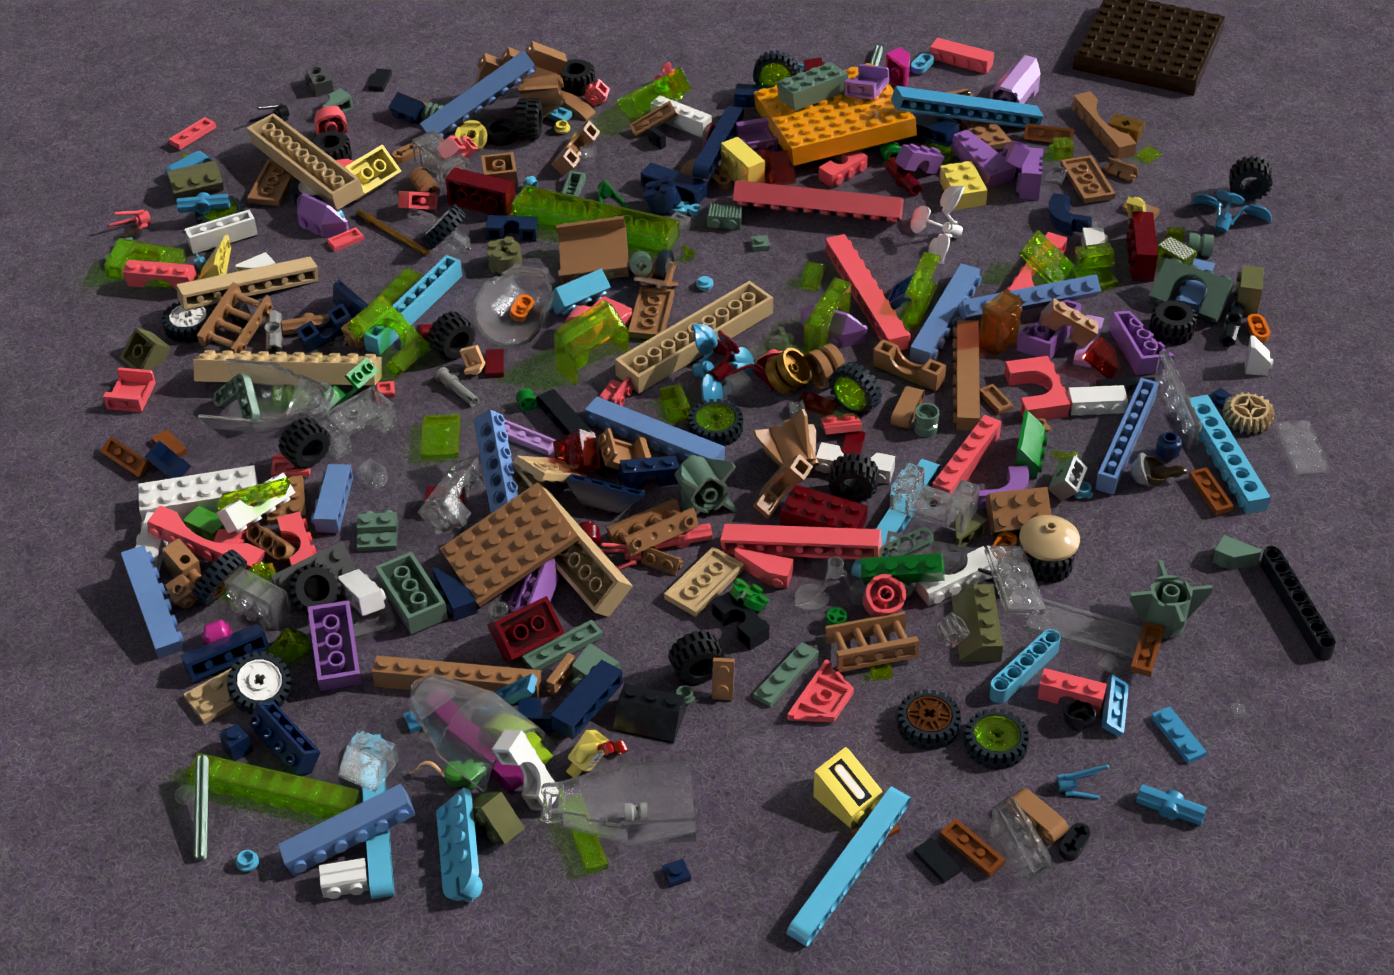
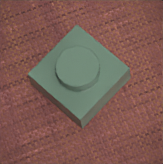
M768 235L751 236L752 251L769 250Z

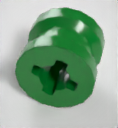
M525 388L517 392L515 396L516 401L519 403L522 411L533 410L537 406V400L532 390Z
M838 607L828 610L826 626L845 623L847 620L846 611Z

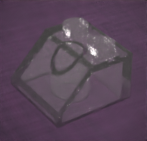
M359 729L347 744L338 776L376 792L399 761L396 744Z

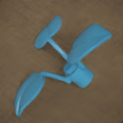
M1220 189L1216 193L1219 199L1228 201L1225 212H1222V214H1220L1223 206L1222 203L1212 196L1197 194L1192 204H1204L1217 208V222L1214 228L1224 233L1228 232L1230 225L1233 226L1235 220L1243 211L1249 215L1260 217L1268 223L1271 222L1272 218L1271 213L1266 208L1250 204L1249 206L1245 205L1232 219V215L1228 213L1231 202L1241 205L1245 200L1240 195L1229 193L1226 190Z
M693 324L692 328L694 330L696 347L701 354L706 355L699 359V363L692 366L693 375L697 378H702V399L709 402V399H713L714 402L717 399L722 400V385L718 380H715V376L710 375V370L715 366L711 362L705 361L713 354V348L717 347V336L709 326ZM739 347L740 353H734L735 362L729 363L731 366L736 365V369L750 363L754 364V359L748 349ZM747 368L737 372V374L741 377H748L754 371L752 368Z

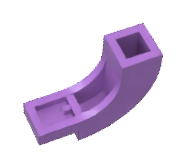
M1027 465L1008 466V484L1000 489L975 491V509H987L985 497L989 493L1028 489L1029 471Z

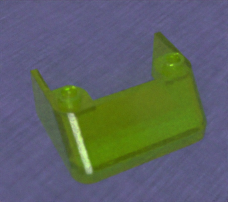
M680 66L656 81L626 94L618 99L616 103L631 121H636L643 115L651 112L650 103L659 95L677 102L683 98V94L692 90Z
M606 300L598 303L560 326L554 334L557 371L574 384L579 383L578 370L587 364L588 352L605 341L610 340L625 352L630 351L629 331L611 303Z

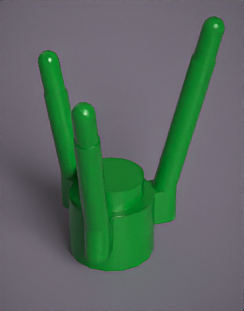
M603 180L598 184L599 192H597L602 213L604 212L602 197H610L612 194L627 209L630 208L615 192L608 181Z

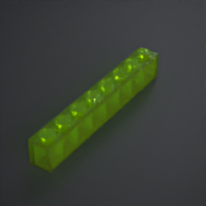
M197 753L195 758L206 754ZM206 755L209 759L208 790L216 794L225 793L238 799L247 798L255 803L264 802L276 808L285 807L298 813L306 812L316 817L324 816L332 818L361 803L358 789ZM195 758L186 772L189 784L194 788Z

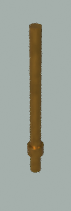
M360 209L356 211V215L363 218L366 223L373 224L425 256L430 254V250L377 220L374 215Z

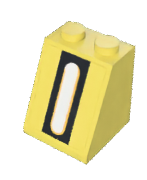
M847 747L843 748L814 771L813 797L850 828L856 824L863 823L867 815L873 811L882 798L883 791Z

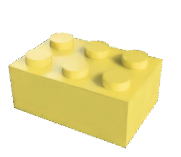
M739 137L721 143L720 167L730 176L732 181L765 183V160Z
M383 144L345 166L347 170L360 179L364 195L357 200L362 199L390 182L402 172Z
M972 161L940 166L939 182L944 191L951 186L965 187L954 210L986 205L988 190Z

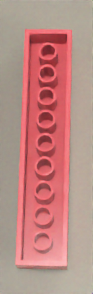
M735 180L733 201L743 207H749V204H753L755 208L765 209V206H770L772 210L786 208V210L791 212H798V209H801L804 213L809 214L820 211L821 215L831 216V213H836L838 217H847L849 214L857 219H864V216H868L871 220L881 221V218H886L887 222L897 223V220L902 219L904 202L901 197Z

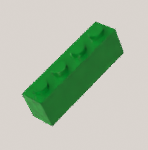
M942 553L861 558V579L864 585H868L874 577L881 574H890L902 583L945 581L944 559Z

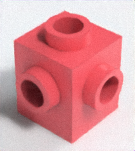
M597 79L593 84L589 83L586 86L583 98L593 107H596L598 104L601 105L605 102L610 88L600 79Z

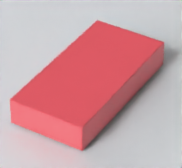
M356 227L326 239L327 244L334 252L365 240L364 235Z

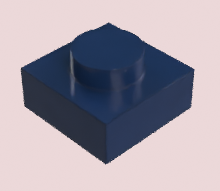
M1219 388L1208 396L1213 404L1222 410L1224 403L1233 395Z
M683 859L662 865V871L670 888L691 881V875Z

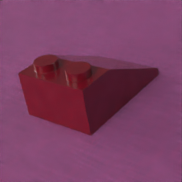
M547 596L487 624L504 661L513 660L565 633Z

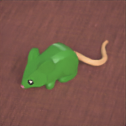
M452 760L447 762L444 772L435 763L424 761L414 771L409 772V775L415 774L424 765H431L445 778L449 786L461 787L467 784V788L473 790L487 773L488 767L479 764L473 765V760H468L466 764H463L460 760Z

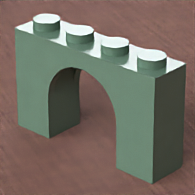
M1166 258L1150 292V300L1159 304L1162 301L1167 302V300H1171L1175 289L1181 283L1189 280L1199 281L1207 288V296L1199 311V316L1201 319L1217 324L1234 288L1231 278L1225 275L1217 276L1214 272L1207 269L1204 271L1200 270L1193 264L1185 265L1175 258Z

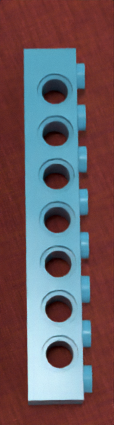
M1203 395L1187 398L1183 409L1184 415L1189 418L1192 429L1198 433L1200 442L1204 443L1207 454L1211 455L1214 466L1220 470L1223 481H1226L1229 485L1230 493L1235 495L1238 506L1243 509L1245 514L1267 510L1271 498L1210 397Z

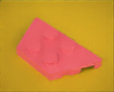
M825 660L788 712L787 719L790 721L835 722L854 694V688L843 679L839 671H834L829 660Z

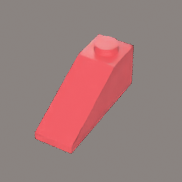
M735 548V559L745 564V571L769 586L788 588L793 574V559Z

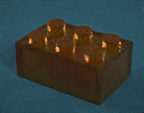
M1004 290L983 306L979 347L996 357L999 353L1005 352L1008 346L1017 342V335L1021 324L1022 298Z

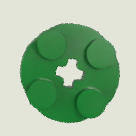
M736 578L729 590L730 594L737 601L741 598L745 601L744 606L755 611L764 610L770 601L762 594L763 589L756 584L750 586L739 578Z

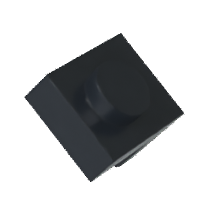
M658 123L648 129V139L652 145L663 149L666 147V134L662 132V124Z

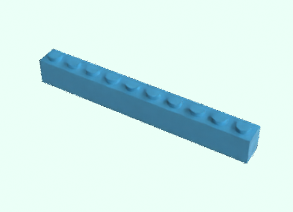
M902 86L895 87L890 99L898 111L1025 128L1026 123L1040 125L1044 117L1036 105Z

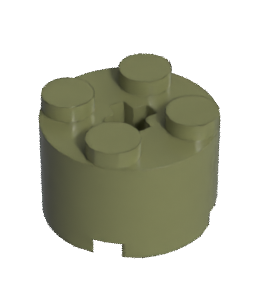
M508 236L504 239L488 242L487 258L488 267L491 272H497L500 275H511L522 267L521 246L513 237Z

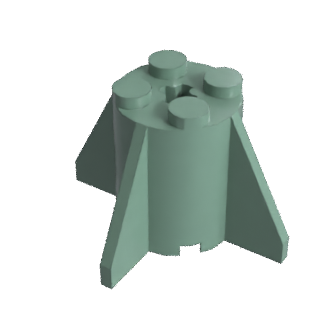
M696 455L688 456L687 460L675 472V478L681 487L682 512L693 507L697 516L699 512L708 513L707 510H718L722 505L735 513L738 512L737 507L728 499V488L724 482L736 466L729 461L704 458Z
M1158 560L1157 578L1151 584L1150 591L1130 593L1129 599L1143 624L1146 621L1165 626L1163 638H1174L1182 635L1186 620L1212 593V585L1191 587L1185 580L1183 583L1178 580L1177 576L1168 575L1163 560Z

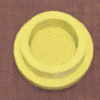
M565 120L557 121L554 131L559 134L567 133L570 131V125Z

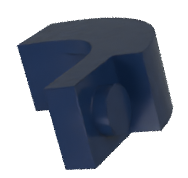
M1053 193L1049 200L1050 221L1057 231L1072 236L1074 232L1082 233L1083 228H1092V218L1090 216L1069 213L1071 209L1069 195Z

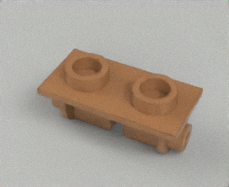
M1108 157V165L1106 164L1103 169L1107 174L1117 176L1121 172L1119 178L1129 182L1135 181L1136 177H1139L1138 167L1135 165L1124 163L1117 158Z
M652 547L643 550L641 564L676 576L678 568L683 566V561L680 557H674Z

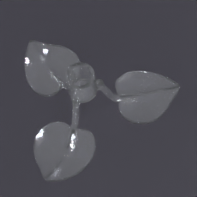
M838 556L811 558L812 568L818 573L827 572L826 578L821 588L815 583L800 585L795 593L794 605L805 611H817L824 608L829 601V595L824 592L829 578L837 580L841 576L844 577L848 588L852 590L849 595L850 600L855 605L864 607L863 594L867 585H864L862 579L855 580L853 586L851 585L847 571L843 570L844 559Z

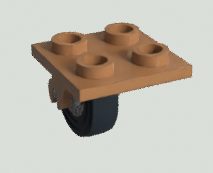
M662 249L657 259H654L649 277H634V280L640 281V285H656V288L672 289V286H678V282L672 281L676 269L673 252Z

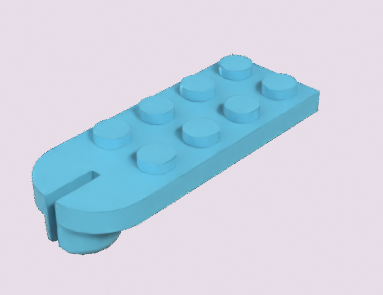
M463 788L436 810L442 888L444 895L449 899L473 902V898L476 899L481 894L483 883L478 877L479 865L471 790Z

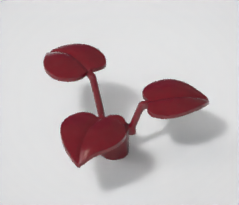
M718 330L717 347L713 348V352L724 357L710 370L711 375L715 376V379L720 382L726 375L730 377L737 372L752 368L756 376L766 382L772 392L774 388L767 378L766 370L758 363H750L730 371L732 367L727 360L730 359L732 362H735L734 355L731 352L739 354L740 350L729 336Z

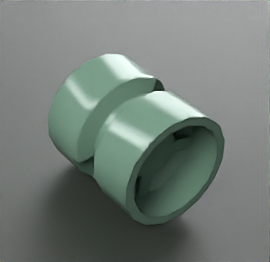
M1189 233L1187 248L1193 250L1192 255H1197L1199 252L1201 256L1211 257L1214 235L1204 234L1200 237L1197 233Z
M922 403L916 407L914 432L918 436L929 438L938 432L939 409L937 406L931 403Z

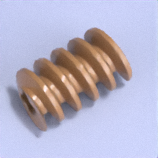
M418 167L411 172L410 182L418 192L440 194L438 184L426 168Z

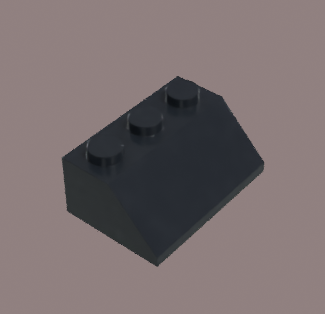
M624 683L617 702L613 731L674 744L686 712L685 696Z

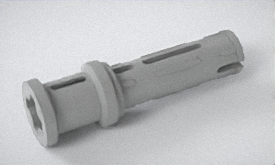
M441 367L436 371L434 378L437 382H442L447 390H453L471 407L477 405L472 400L478 403L479 398L464 387L456 375H451L446 367Z

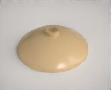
M1041 515L1033 517L1023 524L1019 540L1023 549L1031 556L1044 561H1061L1071 557L1078 550L1080 535L1076 527L1069 521L1054 515Z

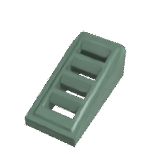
M570 170L560 198L577 200L586 182L585 173Z

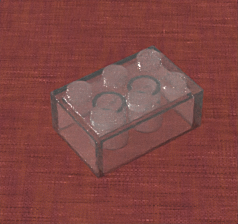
M242 567L238 568L224 581L226 594L230 602L229 606L232 611L245 615L252 622H258L264 629L277 632L292 618L287 592L282 588Z

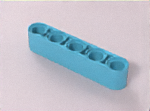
M1052 629L1044 631L991 681L990 700L997 704L1006 702L1046 665L1059 651L1060 633Z

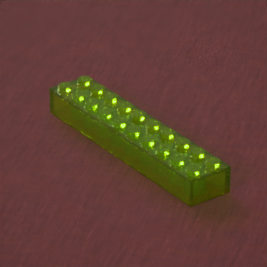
M525 185L512 203L513 216L538 217L539 226L557 230L556 225L563 223L624 216L627 246L659 254L662 249L671 250L680 237L679 220L530 185Z

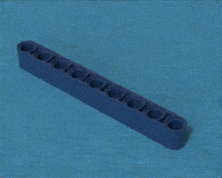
M727 106L694 162L692 169L693 177L710 179L721 160V143L733 139L736 133V122L743 120L744 108Z

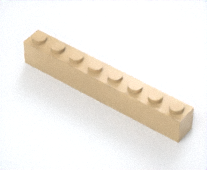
M310 256L176 284L177 296L184 310L219 303L232 282L239 284L241 293L245 296L317 282L318 266Z

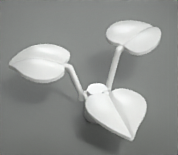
M964 186L948 187L942 194L940 205L943 207L942 212L951 222H946L942 225L929 220L931 210L926 206L918 207L912 215L910 226L914 233H921L925 229L927 222L942 228L944 234H939L938 238H934L928 249L930 257L939 264H944V259L950 245V238L958 239L963 232V228L957 225V221H954L949 214L956 208L964 191Z

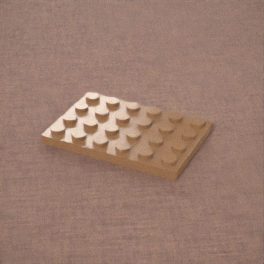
M537 482L442 546L440 550L463 584L471 590L477 604L481 607L573 545L580 538L540 483Z

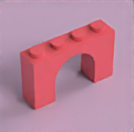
M1048 356L1006 361L1004 375L1009 386L1032 383L1041 385L1049 391L1043 395L1022 398L1020 412L1023 417L1025 411H1029L1036 419L1044 418L1050 420L1068 417L1069 410H1071V400L1067 398L1065 387H1062L1060 376L1056 374L1054 363H1051Z

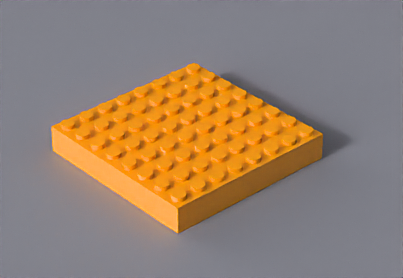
M850 67L844 70L848 73V79L854 80L859 73L858 67ZM889 83L875 100L849 97L842 93L797 111L792 110L778 99L777 85L754 92L755 106L762 118L767 117L768 128L774 137H777L779 145L793 166L917 135L915 116L912 112L895 109L890 100L894 90Z

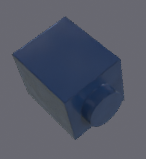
M238 723L219 734L223 750L234 762L253 751L249 736Z

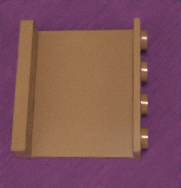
M624 216L556 225L559 235L560 270H558L561 285L601 268L607 279L630 276Z

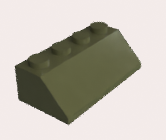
M973 584L951 599L959 661L999 662L1002 658L1003 642L994 584Z

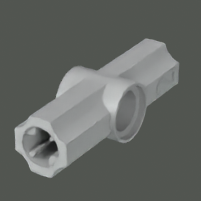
M272 310L266 315V351L269 354L282 352V314L276 310Z

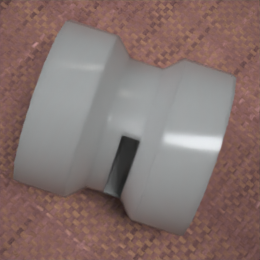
M640 802L638 805L625 803V825H632L633 823L648 824L647 802Z

